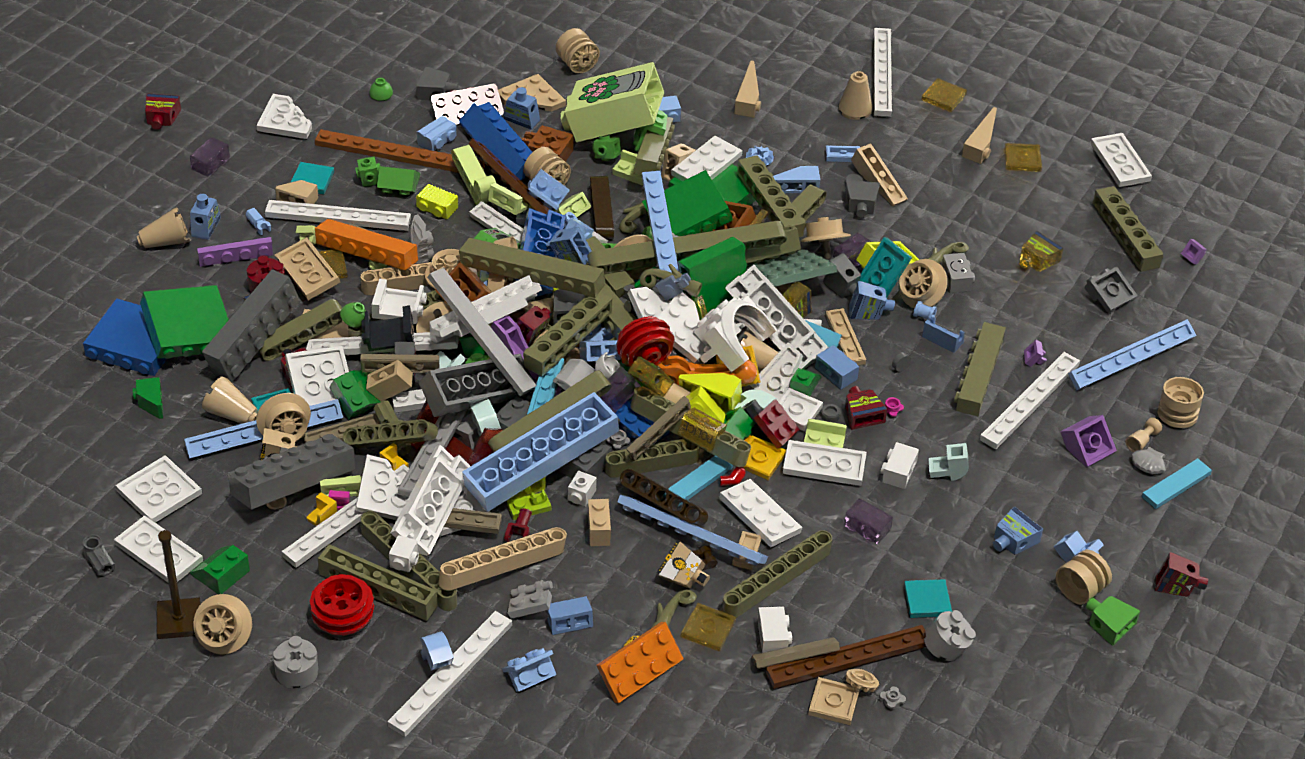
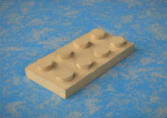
M307 237L275 254L276 259L283 263L284 270L307 300L340 283L339 277Z

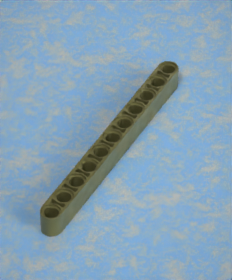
M772 221L674 237L673 242L678 262L730 237H735L743 242L746 250L781 245L786 242L787 237L782 222ZM653 241L595 250L587 255L589 266L604 269V274L657 265Z

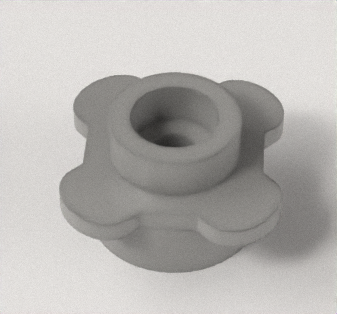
M619 430L607 438L606 441L611 443L615 449H620L624 444L630 443V438L626 437V433L623 430Z
M891 687L890 690L883 691L880 694V698L884 700V705L890 709H896L901 703L903 704L906 701V697L900 694L897 687Z

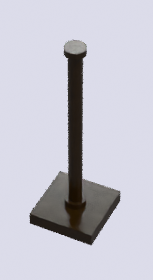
M163 530L159 532L158 539L162 543L171 600L157 601L158 639L196 636L194 632V616L201 605L200 597L180 599L170 543L172 535L170 531Z

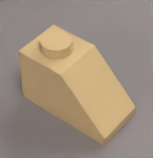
M303 180L279 185L275 188L276 201L314 204L318 199L317 185Z

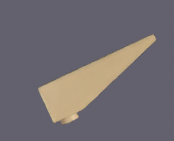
M750 61L735 101V114L754 118L756 112L760 111L761 101H759L754 61Z
M993 107L966 140L962 157L979 164L989 157L997 108Z
M870 143L858 148L851 159L858 172L868 182L880 183L879 193L892 206L907 201L908 198L872 144Z

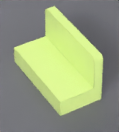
M496 183L490 185L488 201L514 215L529 208V205L522 201L523 197Z
M580 192L559 204L557 210L553 208L552 211L562 215L571 212L578 217L592 206L585 194Z
M361 476L324 479L320 481L321 492L328 496L329 490L348 491L350 496H358Z

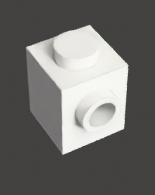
M578 471L568 486V500L586 507L588 499H591L596 492L597 477Z
M398 535L389 552L390 567L410 572L413 564L416 565L418 562V540Z

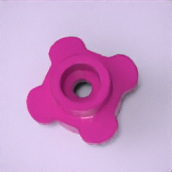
M891 397L885 401L884 405L887 408V413L892 417L897 416V413L904 409V406L897 398Z

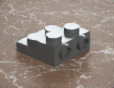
M1117 267L1111 270L1107 268L1097 277L1093 275L1086 281L1087 284L1084 287L1094 302L1099 300L1108 313L1127 304L1138 296Z

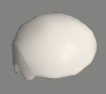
M605 352L596 361L595 371L600 370L606 379L613 383L620 379L622 368L614 355H607L608 353Z

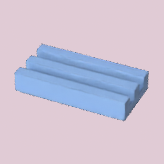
M826 146V161L852 162L851 159L860 146Z

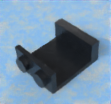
M410 305L402 306L403 317L371 321L369 312L364 311L365 319L362 320V328L365 333H362L363 344H367L369 352L395 348V342H414L413 316Z

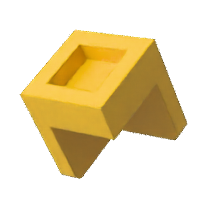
M395 443L379 453L380 458L389 461L393 471L403 464L409 468L408 463L398 456Z
M322 492L316 496L317 508L307 516V521L315 526L321 524L337 512L336 501Z

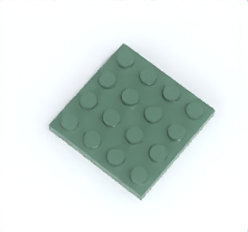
M799 250L797 254L792 255L782 254L781 257L775 259L765 258L763 262L747 263L746 267L747 271L751 266L755 265L774 287L837 272L836 264L808 250Z

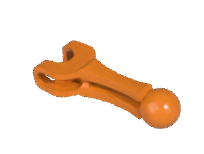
M668 356L665 361L658 365V369L664 372L660 373L671 376L668 378L672 379V382L679 385L678 377L683 374L725 373L741 379V384H749L757 376V368L750 360H747L732 372L725 364H694L681 356Z

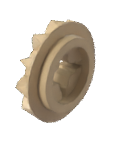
M851 669L846 673V681L852 687H856L864 692H874L878 689L879 681L870 672L862 669Z

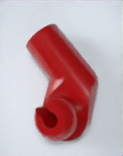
M736 466L729 476H720V486L738 485L745 477V469Z

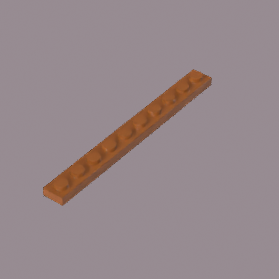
M320 129L315 138L316 146L459 173L452 155L443 152ZM477 159L483 171H485L487 165Z

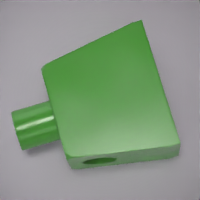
M1109 596L1102 603L1091 598L1086 604V608L1092 612L1090 619L1091 627L1112 646L1137 624L1140 614L1138 609L1113 596Z

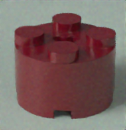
M265 255L253 261L246 270L250 293L256 289L271 270L285 275L283 263L276 259L268 258Z

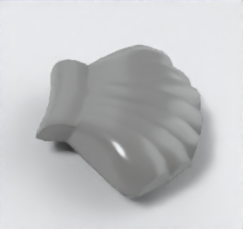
M1148 447L1147 450L1135 451L1131 455L1134 465L1144 472L1158 474L1166 471L1163 460L1166 455L1151 447Z

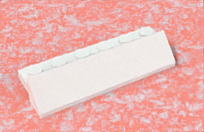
M755 265L751 266L744 274L735 278L725 287L733 298H740L742 300L748 295L752 302L765 313L777 328V331L770 335L769 338L780 350L787 343H790L803 355L798 368L805 369L813 364L817 354L829 348Z
M530 275L471 303L489 324L527 306V301L536 297V293L542 291L540 284L532 282ZM454 311L429 322L430 339L436 343L454 335L462 337L470 333Z
M441 445L436 446L390 533L395 538L399 535L418 540V553L426 556L429 555L464 487L462 471L471 466L460 455L453 457Z

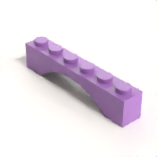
M509 315L494 321L491 328L512 355L521 353L523 358V353L528 348V345L520 327ZM529 370L534 383L536 384L539 375ZM557 385L554 397L565 390Z

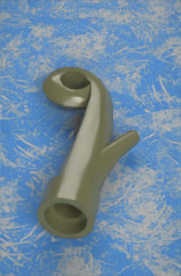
M642 202L623 210L625 214H628L620 222L619 227L621 231L632 233L636 230L637 225L633 221L647 213Z
M955 242L942 248L940 251L935 247L932 255L927 259L934 260L940 264L943 255L951 254L952 252L965 253L968 251L969 246L964 242Z
M669 264L668 266L672 273L660 269H648L641 274L640 284L642 287L650 289L655 286L657 277L663 280L673 275L677 279L683 274L672 264ZM648 276H651L652 281L650 283H646V278ZM690 280L688 282L689 285L682 289L688 292L689 295L697 297L702 288V283Z
M691 590L680 591L673 596L664 609L661 603H658L657 620L651 628L660 622H666L669 627L679 603L684 605L692 604L696 600V594Z

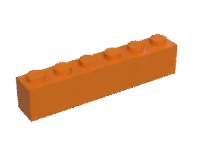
M327 219L315 227L316 244L402 270L408 269L418 261L417 245L331 219Z

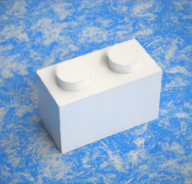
M896 442L894 449H890L888 452V462H884L882 465V482L905 489L917 463L919 449Z
M784 607L759 608L757 622L762 653L787 648L788 644H792V633L787 630L789 628V615H785Z

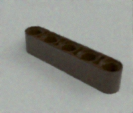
M590 176L594 230L605 239H614L608 176Z
M626 469L621 473V484L683 520L697 526H703L708 521V513L705 509L632 469ZM634 475V481L630 484V478ZM650 484V490L646 493V486ZM666 493V499L662 502V495ZM682 502V509L678 511L677 507ZM698 511L699 516L694 520V514Z

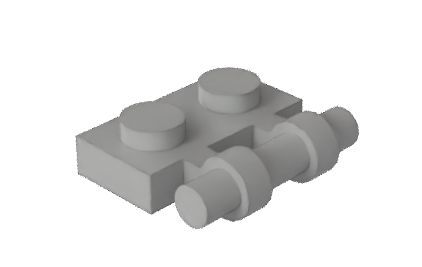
M541 580L533 585L526 586L524 584L516 589H512L511 595L513 598L510 599L508 608L510 618L549 610L552 595L548 589L553 588L551 580L546 582Z

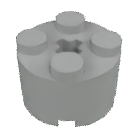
M954 610L953 612L941 613L926 628L924 640L927 648L934 656L947 658L945 661H953L972 644L976 633L967 620L963 618L962 613Z
M293 636L281 643L273 652L275 674L281 685L287 688H293V686L304 688L316 680L318 675L317 651L315 646L309 641L301 639L299 636Z

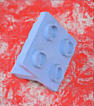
M542 169L538 171L532 181L528 182L529 194L536 199L541 198L544 201L543 204L551 210L553 208L557 210L561 201L570 191Z
M544 648L526 653V658L524 656L512 659L507 662L508 666L502 668L503 672L509 673L516 692L557 675L549 657L553 652L552 650L545 651Z

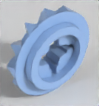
M754 146V148H749L748 152H746V158L760 154L758 156L766 166L771 164L774 159L773 151L769 150L768 147Z

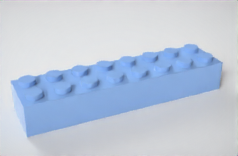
M593 392L462 471L464 485L488 512L619 431L618 416Z

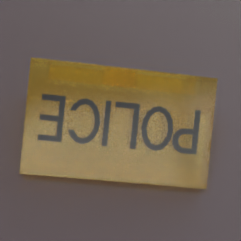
M693 407L684 413L678 434L712 451L717 437L725 432L727 425Z

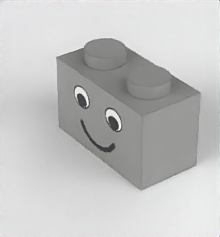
M965 253L943 255L941 266L947 275L949 292L971 291L972 283H975V275L970 270V261L966 259Z

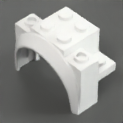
M747 295L742 300L735 297L729 302L727 299L724 300L716 309H712L697 323L698 327L693 332L705 345L704 353L699 357L703 363L717 354L732 372L749 359L736 336L743 327L747 326L761 341H764L776 332L777 328Z

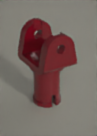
M521 508L516 523H508L504 536L505 542H510L513 534L523 537L530 535L527 525L532 512L529 509Z

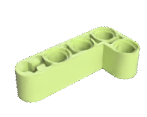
M470 145L452 149V159L476 205L481 201L484 203L490 202L488 201L490 185L496 183L495 178L492 175L486 177Z

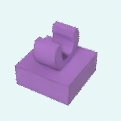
M1190 239L1181 254L1193 264H1198L1200 259L1206 254L1205 251L1207 249L1194 239Z
M1035 340L1024 350L1025 364L1032 367L1036 362L1042 365L1047 361L1043 357L1046 352L1042 349V342Z

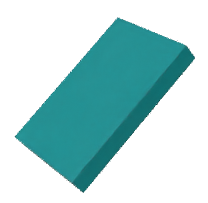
M883 237L863 269L860 281L884 288L887 299L912 257L890 239Z

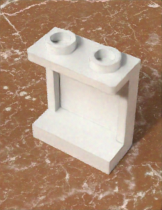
M379 279L372 302V318L386 320L403 317L402 306L410 305L413 324H417L418 318L423 315L422 304H426L427 300L424 286L420 285L418 292L387 288V280Z

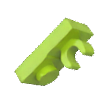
M544 489L541 490V493L534 494V492H531L530 496L507 500V507L513 520H517L521 508L529 509L532 515L552 511L551 503Z

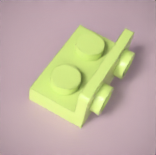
M622 150L621 159L612 169V174L643 185L642 176L634 174L637 154Z
M808 419L804 442L843 448L847 426Z

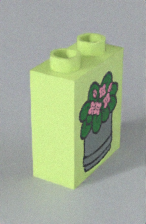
M654 62L576 81L572 94L567 96V107L565 111L561 112V122L564 130H572L575 141L579 142L654 124L664 95Z

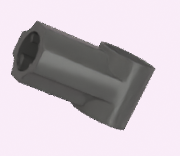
M97 535L86 536L83 539L85 559L91 562L98 575L107 576L111 574L115 569V564L103 547L101 538Z

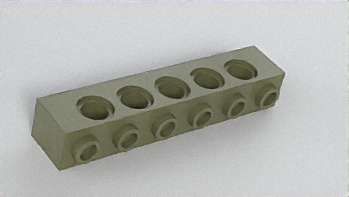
M758 155L738 160L737 174L770 222L781 221L783 227L793 225L798 230V236L802 237L806 227L805 220L801 218L796 207L790 202L789 197L782 191L780 184L775 181L773 174L768 171L765 163L761 161Z
M1115 186L1095 190L1093 205L1140 272L1160 268L1163 259L1162 250L1158 248L1154 239L1151 238L1146 228L1138 220L1137 215L1133 213L1129 204L1123 199L1122 194L1118 192Z
M601 292L598 293L596 298L585 295L583 300L574 305L566 315H563L554 326H551L542 337H539L532 346L524 351V367L543 377L612 313V298Z
M329 544L318 557L320 575L327 578L339 574L352 575L363 580L371 588L375 599L427 621L438 607L437 590Z

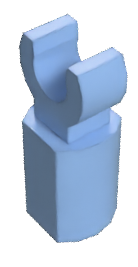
M255 208L247 210L245 216L257 229L258 234L263 235L262 229L271 231L270 223L265 221Z

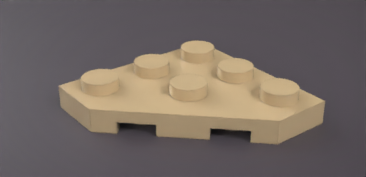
M539 74L498 90L501 102L506 105L507 99L517 88L523 87L526 88L527 95L535 97L538 107L545 108V111L552 112L566 106V100Z

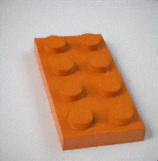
M660 622L596 666L614 702L620 703L684 658L666 622Z

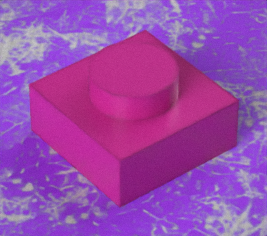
M329 490L328 497L336 501L337 510L342 509L351 502L350 492Z

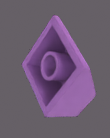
M1103 415L1089 416L1060 431L1067 450L1086 467L1117 451Z

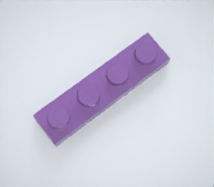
M271 237L197 248L200 267L253 259L263 255H273Z

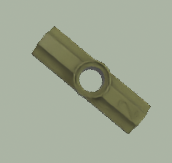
M382 401L374 407L381 424L403 422V420H398L389 401ZM411 443L396 444L398 456H404L413 449Z

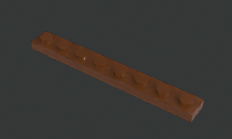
M472 138L468 144L473 148L474 154L482 157L481 161L491 166V170L495 174L501 175L500 179L507 185L510 184V189L516 194H520L523 197L522 201L530 204V209L547 214L550 209L539 198L536 199L530 195L528 187L484 144Z
M923 625L842 646L839 651L766 667V674L773 689L924 648L927 647L924 640L926 637Z

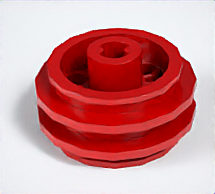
M652 316L641 317L630 322L620 331L616 350L620 355L622 363L633 369L636 368L637 370L650 369V363H652L653 367L657 366L671 354L675 342L674 334L670 331L669 325L664 320Z
M339 574L323 580L312 591L309 601L313 622L320 629L333 635L344 636L353 634L365 627L373 617L374 597L372 590L363 580L352 575Z

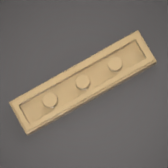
M844 308L826 311L825 316L831 330L842 335L838 345L840 350L852 361L856 362L857 365L866 364V358Z

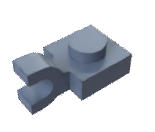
M688 273L677 279L671 275L658 282L656 287L665 301L681 294L682 288L689 285L688 282L691 278Z

